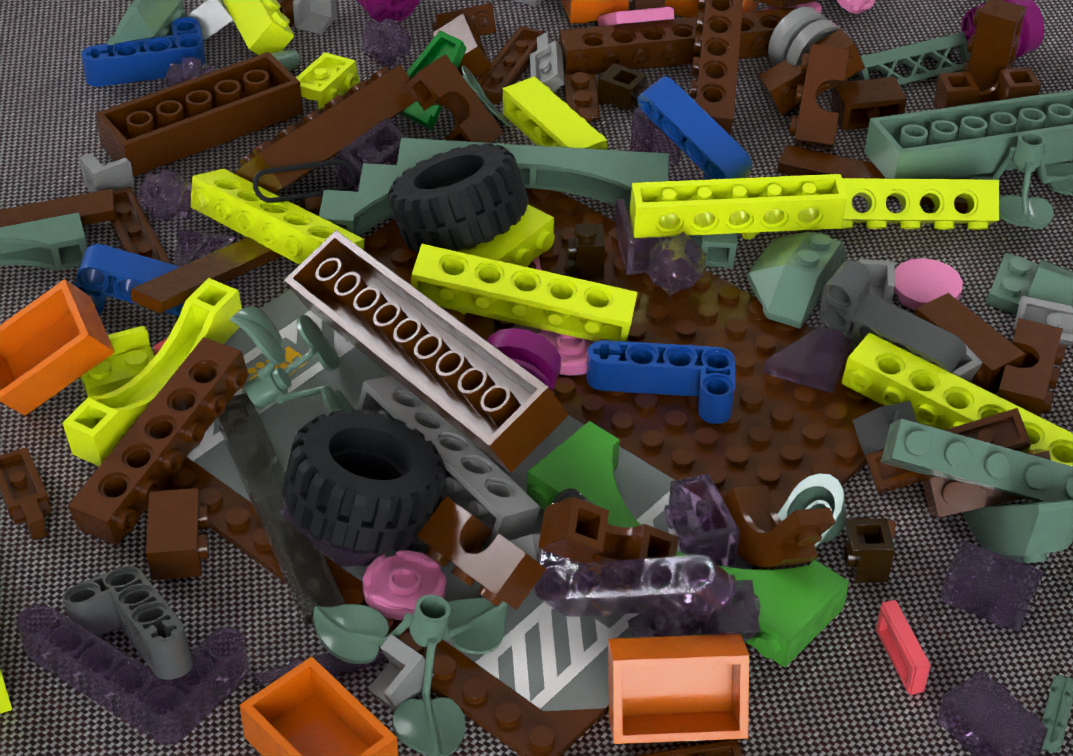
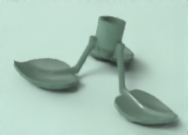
M1023 132L1019 135L1016 148H1010L1009 155L994 174L985 173L967 176L966 178H952L998 180L1013 160L1016 164V169L1025 173L1022 197L1017 195L1001 197L999 199V217L1010 224L1022 227L1029 226L1035 229L1048 226L1054 214L1052 205L1046 199L1039 197L1028 198L1031 173L1036 168V174L1042 183H1049L1050 188L1057 193L1073 195V163L1045 164L1044 157L1046 151L1044 147L1046 139L1041 134L1035 132Z
M249 306L239 310L230 318V321L240 326L250 336L256 346L269 360V363L257 372L258 376L245 384L247 396L257 408L263 409L274 401L281 405L287 400L321 394L330 413L343 410L344 413H351L352 410H355L340 390L333 392L329 385L288 393V388L292 385L288 375L315 355L327 371H333L339 366V357L335 348L323 336L318 325L309 316L302 315L297 319V327L301 337L311 350L285 369L281 367L274 369L275 365H280L285 361V352L281 347L282 338L279 331L264 311L257 307Z
M425 595L417 600L413 615L406 613L403 621L391 633L398 638L407 628H410V634L415 643L422 647H427L422 700L407 699L398 705L393 714L392 724L394 732L406 746L427 756H449L459 748L466 727L465 717L461 708L450 698L441 697L432 700L430 698L435 648L442 639L448 640L451 638L454 646L465 653L486 654L494 651L501 644L505 633L508 607L506 602L502 601L499 607H497L486 598H467L447 602L444 598L437 595ZM345 604L334 607L315 606L314 626L321 643L333 656L344 662L353 664L373 662L377 658L379 646L381 647L389 638L387 636L389 632L388 622L374 608L357 604Z

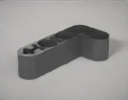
M853 260L843 262L822 291L820 318L829 329L858 344L870 332L950 373L955 370L967 352L964 342L959 337L870 294L871 275L869 271L859 262Z
M133 566L117 568L74 585L64 592L62 596L74 636L77 638L91 639L121 627L149 668L159 679H176L184 676L193 668L194 662L183 623L139 568Z

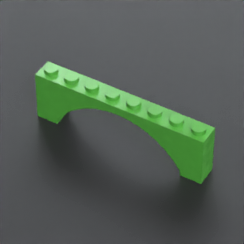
M590 421L527 471V495L540 506V509L545 510V507L571 497H576L609 510L607 522L609 525L626 528L641 525L626 507L614 478L613 471L618 467L620 439ZM677 551L673 578L656 582V585L663 591L670 592L687 603L695 612L705 615L722 626L727 633L741 634L743 641L757 649L762 656L774 660L785 668L844 609L849 581L816 560H813L808 566L751 570L719 566Z

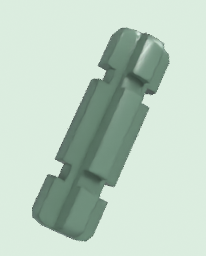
M1057 675L1053 678L1037 739V745L1041 750H1048L1051 753H1057L1061 750L1073 703V678H1065L1063 675Z

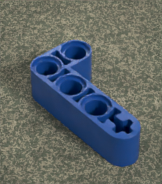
M181 17L172 22L173 35L131 40L113 45L99 44L85 48L81 52V58L87 84L94 87L193 75L204 71L206 59L198 20L192 17Z
M662 76L637 97L638 105L644 114L704 172L702 180L748 178L753 165L749 154L671 78Z
M94 244L85 251L74 286L91 297L100 315L107 296L134 303L131 301L132 288L180 266L110 246ZM185 302L164 312L179 316Z
M602 340L592 343L587 350L586 379L590 387L601 391L698 396L699 416L708 423L720 424L728 421L732 415L735 392V357L731 351L721 347Z

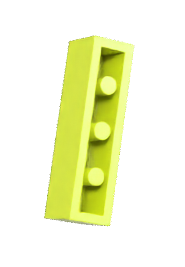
M223 0L246 45L252 52L261 55L267 52L283 51L295 36L288 25L290 23L289 19L280 11L281 5L278 1Z
M535 76L503 88V115L537 146L608 149L607 139Z
M528 204L525 215L521 216V220L516 225L510 226L509 231L495 236L493 240L487 243L483 242L477 244L474 248L468 250L465 248L458 250V252L528 267L534 259L552 247L555 239L554 217Z

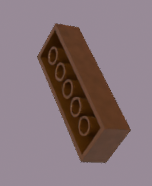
M270 52L105 109L95 113L101 146L114 161L127 158L131 162L133 176L160 166L174 163L176 160L195 153H201L219 144L231 142L246 134L260 131L262 128L287 121L292 117L303 114L300 81Z
M401 64L390 71L386 66L370 76V79L359 82L350 88L346 94L342 96L340 94L329 101L319 111L318 109L314 110L301 119V122L298 124L290 125L271 141L268 139L254 148L253 152L238 161L242 167L234 172V174L253 183L254 176L264 169L330 160L415 103L417 100L405 86L411 79ZM318 167L265 174L259 178L258 186L276 195Z

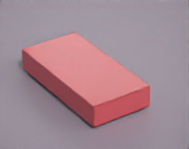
M897 601L882 602L875 631L906 691L910 695L923 693L931 664Z

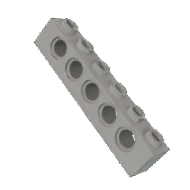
M392 376L364 381L356 410H364L365 414L374 415L375 412L386 415L385 418L393 421L396 419L406 423L408 428L412 430L416 428L423 433L426 441L431 440L445 465L446 479L441 498L444 499L447 496L493 531L485 540L489 546L498 534L509 541L532 534L540 506L470 439Z

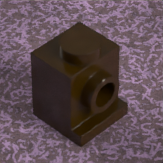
M615 63L612 64L598 78L597 95L599 105L603 106L607 102L618 108L630 111L635 105H638L637 97L647 89V75Z
M575 224L574 238L568 239V276L578 279H604L605 240L603 224Z
M887 518L846 520L845 528L849 542L844 543L843 557L845 566L851 567L850 573L855 583L888 582L895 548Z

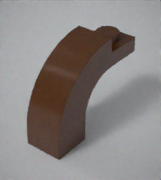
M767 485L733 487L713 505L721 529L730 546L744 561L757 567L801 565L815 560L819 556L814 544L822 539L821 535L835 524L830 508L795 510L781 521L774 508Z

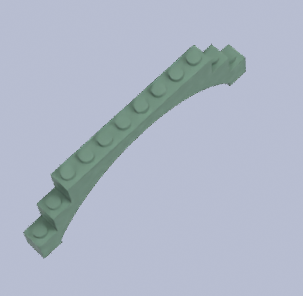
M401 138L397 165L363 163L358 192L324 190L319 217L357 236H361L378 223L393 216L388 202L389 190L397 177H401L405 170L415 167L416 163L428 160L438 153H445L457 147L464 148L471 144L483 145L484 142ZM492 143L494 146L497 144L501 145L513 153L525 188L560 191L585 196L615 205L626 211H630L632 183L668 181L669 153ZM737 233L672 236L699 259V266L734 268Z

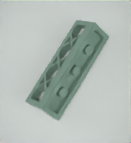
M961 32L860 56L865 69L851 77L859 75L860 80L870 79V72L879 70L885 74L883 78L895 77L899 86L939 77V73L963 71L966 62L970 60L971 53L967 52L968 42L965 33ZM959 49L963 63L955 64L946 58L948 53ZM932 57L938 62L935 69L930 71L920 65L921 61ZM906 64L911 67V70L907 77H902L893 71L895 66Z

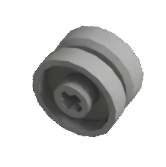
M803 6L787 14L773 31L768 47L770 61L777 65L786 60L792 66H799L802 64L803 54H810L811 44L818 42L841 27L828 20L812 7Z

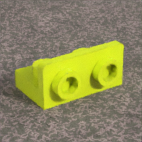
M326 52L296 77L300 81L301 97L318 101L319 110L338 95L346 94L350 88L360 82L356 60Z
M145 326L108 335L115 353L80 377L87 397L101 396L115 391L131 381L155 357L150 347L148 331Z

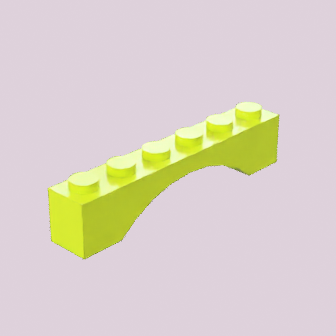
M208 278L185 301L169 337L156 356L139 374L115 391L101 396L88 397L62 423L72 454L99 467L203 337L224 344L240 328V326L230 321V318L242 309L239 291Z

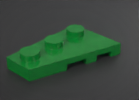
M439 31L406 73L412 79L420 70L445 54L458 69L467 48L462 40ZM416 101L401 112L400 115L433 130L442 106L434 105L424 111Z

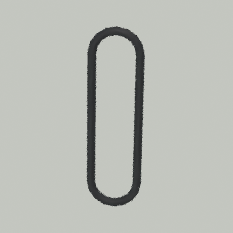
M336 159L261 170L254 176L253 190L260 200L266 203H276L322 196L324 190L267 198L261 194L258 188L259 178L265 174L339 164L345 166L351 176L350 183L346 187L329 189L339 191L351 190L355 184L356 177L353 167L348 162Z

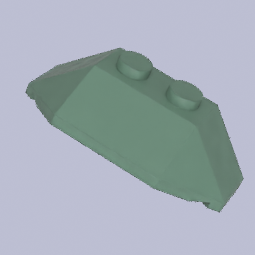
M134 0L119 22L115 34L109 38L106 44L113 45L131 40L173 35L172 22L178 18L186 17L183 0Z
M808 231L773 239L750 269L747 277L757 299L763 306L766 318L801 329L821 299L824 286L841 264L846 261L847 252L842 241L832 239L823 233Z
M1073 500L996 504L963 512L966 522L986 556H1002L1003 563L1047 561L1046 553L1063 551L1073 542Z

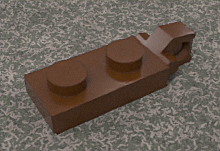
M583 72L564 74L565 102L590 125L592 120H599L595 74Z
M27 447L0 455V493L10 518L14 519L16 525L26 522L32 540L48 536L44 515L51 513V505Z

